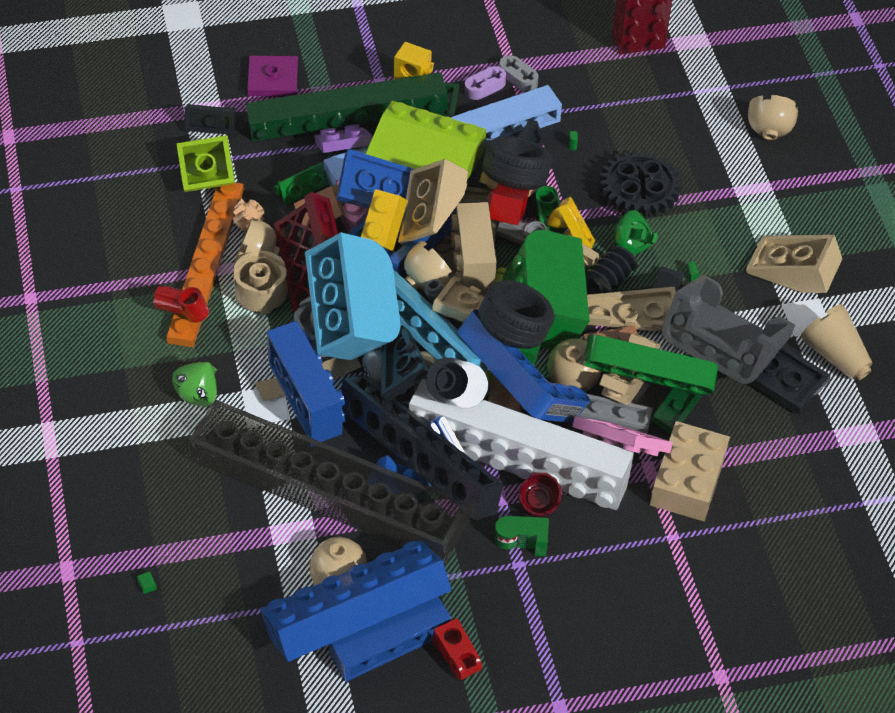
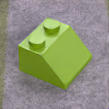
M227 135L176 143L184 192L235 184Z

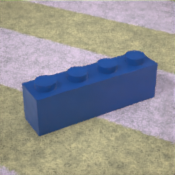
M436 597L329 644V655L344 681L347 682L432 642L434 629L450 622L452 617L440 598Z

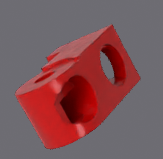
M458 618L434 629L432 643L437 651L440 650L446 662L449 663L454 676L459 681L482 670L480 658Z

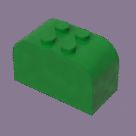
M547 230L531 232L507 267L502 281L511 280L526 284L540 292L549 301L553 308L555 319L540 347L552 350L561 341L571 338L578 339L590 322L582 239Z

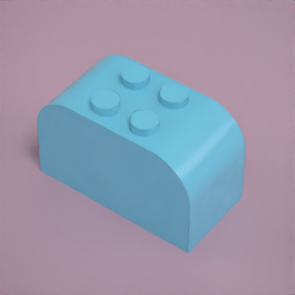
M339 233L305 252L318 355L353 360L393 341L398 336L400 316L393 266L387 252L380 244L371 239Z

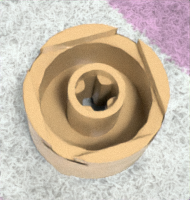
M260 251V256H251V253H247L240 257L234 265L235 299L248 310L262 315L270 314L287 297L288 285L285 263L281 257L269 251Z

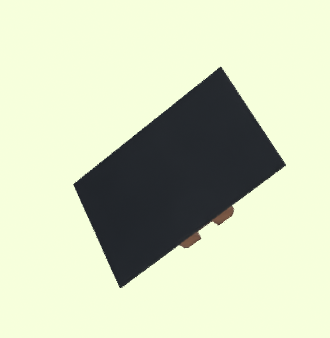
M661 266L652 289L675 286L676 291H678L685 273Z

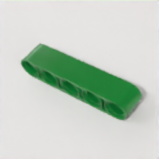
M601 335L588 336L583 361L585 366L592 369L707 395L714 393L718 365L711 361Z

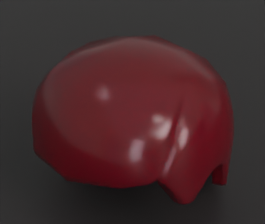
M532 473L519 488V502L524 511L534 517L548 516L560 505L562 488L557 479L550 474Z

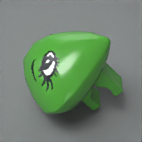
M197 362L181 366L173 372L172 384L179 397L187 403L208 407L215 403L217 386L214 374L218 369L209 362Z

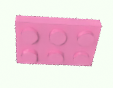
M575 416L572 426L583 430L582 435L594 439H599V436H601L602 442L619 446V443H621L623 449L640 453L642 448L641 452L658 456L659 451L670 453L673 444L671 441L611 422Z

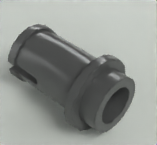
M438 279L428 281L424 289L426 296L430 298L432 306L434 300L445 287V284Z

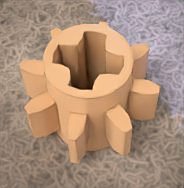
M242 199L234 207L233 213L235 216L233 221L243 231L247 230L252 217L262 221L265 219L262 216L264 209L255 200L251 199L246 203Z

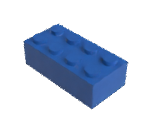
M298 321L267 331L269 366L311 445L341 435L342 422H345V416L342 411V406L345 405L344 397L340 390H335L330 371L328 369L324 370L321 355H318L317 349L313 350L308 331L306 329L302 330Z

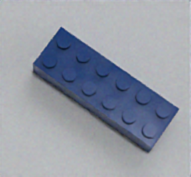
M420 540L408 542L403 548L392 553H383L376 560L369 563L357 564L351 567L349 571L338 576H329L322 583L315 586L301 588L294 595L287 598L275 599L268 606L261 608L260 611L270 640L287 662H290L452 590L443 560Z

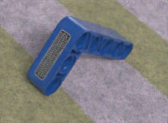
M473 309L457 331L465 343L533 417L540 420L573 423L575 416H579L589 404V396L576 386L549 383L518 348L508 346L491 336L479 319V310Z

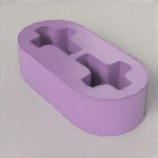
M492 66L470 76L465 81V95L469 99L479 100L502 89L506 84V72L501 67Z

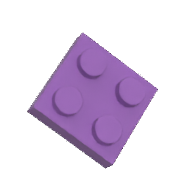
M359 124L347 125L345 130L335 131V128L320 130L321 134L314 135L315 144L323 153L369 146L372 140V135L365 128L360 127Z

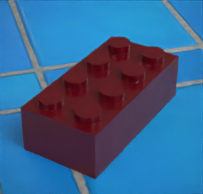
M616 0L612 37L620 55L665 48L673 0Z

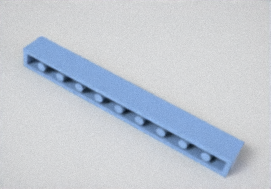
M549 85L451 118L487 129L484 146L486 147L488 142L496 137L511 136L523 130L528 121H537L540 128L560 122L562 104ZM369 146L356 148L354 151L366 154ZM345 153L324 159V170L329 186L337 185L336 183L340 180Z

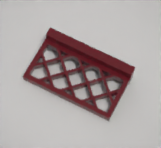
M313 192L304 197L305 203L274 223L281 258L287 270V285L294 314L299 308L304 290L309 292L307 298L310 297V289L305 287L308 281L307 265L305 264L304 266L300 263L305 250L311 249L307 247L311 234H313L314 238L312 248L338 234L330 198ZM308 212L309 220L305 226L302 224L305 213ZM290 223H293L290 234L287 238L284 227H286ZM300 227L305 230L300 243H298L295 239ZM293 245H296L298 249L294 259L291 260L290 253ZM300 267L303 269L299 283H296L295 276Z

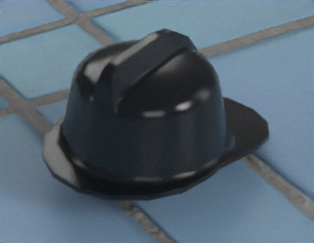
M443 357L436 360L430 366L427 377H425L428 392L434 399L458 407L470 408L477 405L484 399L488 388L486 375L479 366L454 358Z

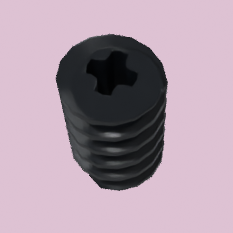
M621 246L611 247L585 271L587 293L589 295L611 293L612 289L618 286V283H622L625 277L631 274V271L637 269L638 263L633 254Z

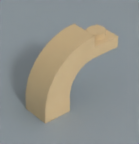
M631 334L628 341L659 349L661 346L660 343L638 334ZM614 373L603 374L600 385L604 386L601 394L627 405L634 399L644 381Z

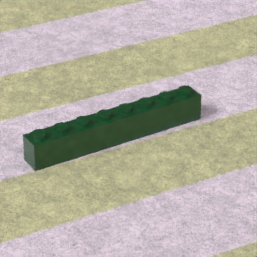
M442 72L246 103L252 142L316 132L328 128H341L353 124L378 122L391 101L401 102L429 112L448 110L447 91Z

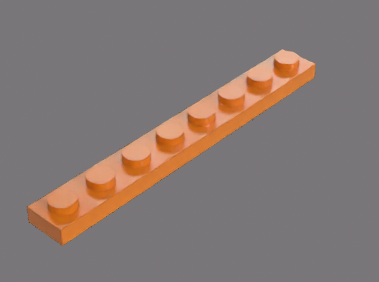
M241 183L216 187L182 289L184 290L189 287L198 288L207 304L234 223V207L241 201L244 192V184ZM174 313L167 334V344L194 348L202 321L197 323L190 322L185 315Z

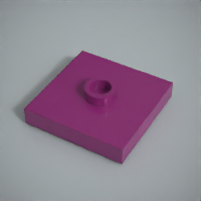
M298 56L249 57L248 96L288 97L297 95Z

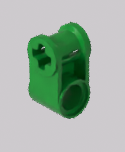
M551 186L538 188L534 203L536 221L545 224L549 231L564 233L566 228H555L548 225L551 213L560 205L557 190Z

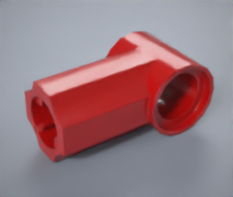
M158 286L154 293L153 304L155 308L185 315L190 322H201L209 314L208 305L201 291L196 287L181 290L169 286Z

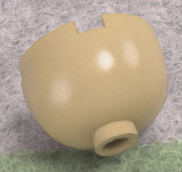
M771 95V100H763V96H758L749 102L748 119L750 126L766 140H776L778 137L788 134L796 124L798 107H796V103L787 97Z
M252 217L238 250L234 265L240 257L247 253H251V256H260V251H269L278 255L280 250L276 246L277 236L273 228L262 220Z
M419 241L407 253L404 269L408 275L405 280L415 290L419 288L423 292H425L424 289L427 282L432 279H438L446 286L452 278L448 276L452 272L451 269L433 248L427 251L424 248L427 243Z
M571 338L561 341L552 349L547 366L551 383L576 386L584 392L589 391L597 384L601 377V370L592 369L583 364L587 341Z
M332 537L323 541L314 550L310 561V575L313 579V584L322 583L329 576L343 574L357 564H366V554L360 545L349 538Z

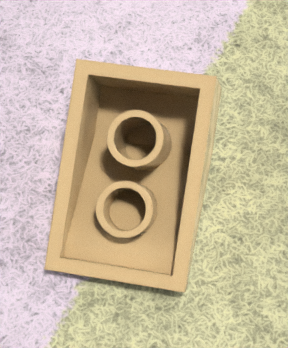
M443 159L410 172L406 194L408 202L401 223L399 243L404 244L436 234L465 194L467 170Z
M835 235L762 236L746 271L748 274L801 293H827L842 261V256Z

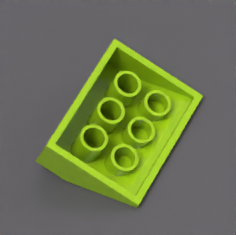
M391 101L380 119L366 154L413 169L446 159L467 170L468 180L484 153L487 129L461 122L451 117L431 113L427 110L411 107L401 102Z

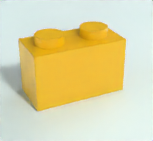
M375 189L361 237L371 239L380 244L384 249L393 251L408 200L399 195Z

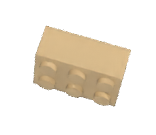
M488 202L458 203L456 214L451 215L452 230H455V232L450 234L451 248H454L456 251L453 252V266L459 271L455 272V276L461 279V284L465 287L474 286L480 289L481 295L485 297L488 289L495 283L496 257Z
M676 421L669 440L673 442L671 452H665L653 487L650 506L705 522L726 456L730 437Z

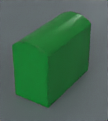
M570 131L569 149L576 150L578 143L577 131Z
M694 261L688 262L686 271L690 282L699 277V272Z
M150 571L137 576L138 583L144 594L157 590Z

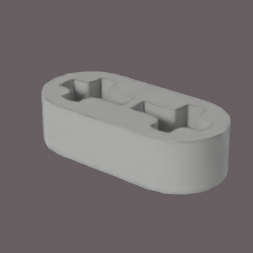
M512 55L505 56L500 60L499 67L505 70L507 81L524 92L537 88L539 75L533 68Z

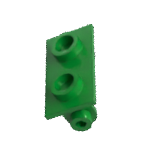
M321 162L315 166L312 165L296 175L277 182L274 190L277 195H282L285 206L305 197L311 192L328 186L323 163Z

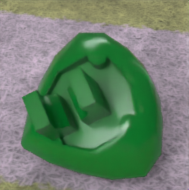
M636 210L625 213L614 229L615 246L627 249L633 256L648 249L652 244H656L658 233H652L644 216Z

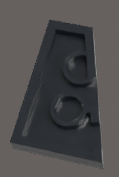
M403 325L400 326L399 334L393 341L382 345L381 396L388 401L398 395H402L408 388L427 377L429 371L411 332Z

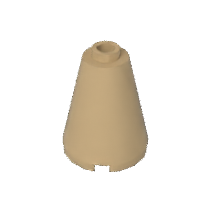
M842 304L836 305L826 311L828 315L822 319L818 317L809 324L801 333V338L804 343L850 379L857 377L858 380H861L872 371L870 366L873 362L847 309Z

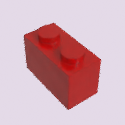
M498 184L497 188L492 189L491 194H488L486 201L489 205L490 219L519 225L525 214L530 190L516 189Z

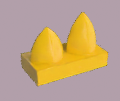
M572 197L562 200L559 207L551 213L548 225L555 228L568 227L569 230L564 235L581 238L582 244L592 249L595 239Z

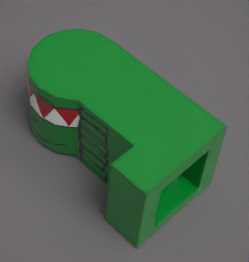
M503 516L498 519L495 525V543L498 547L505 550L515 547L535 549L534 556L546 557L549 518Z

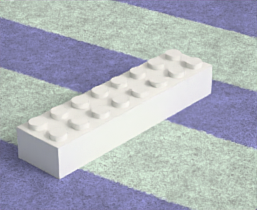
M425 379L421 380L409 403V410L428 425L434 418L444 416L464 453L474 461L491 465L497 470H505L516 474L522 479H527L532 473H548L557 479L563 492L569 493L575 498L589 500L604 508L618 509L628 486L634 452L485 400L470 408L439 402L428 392Z

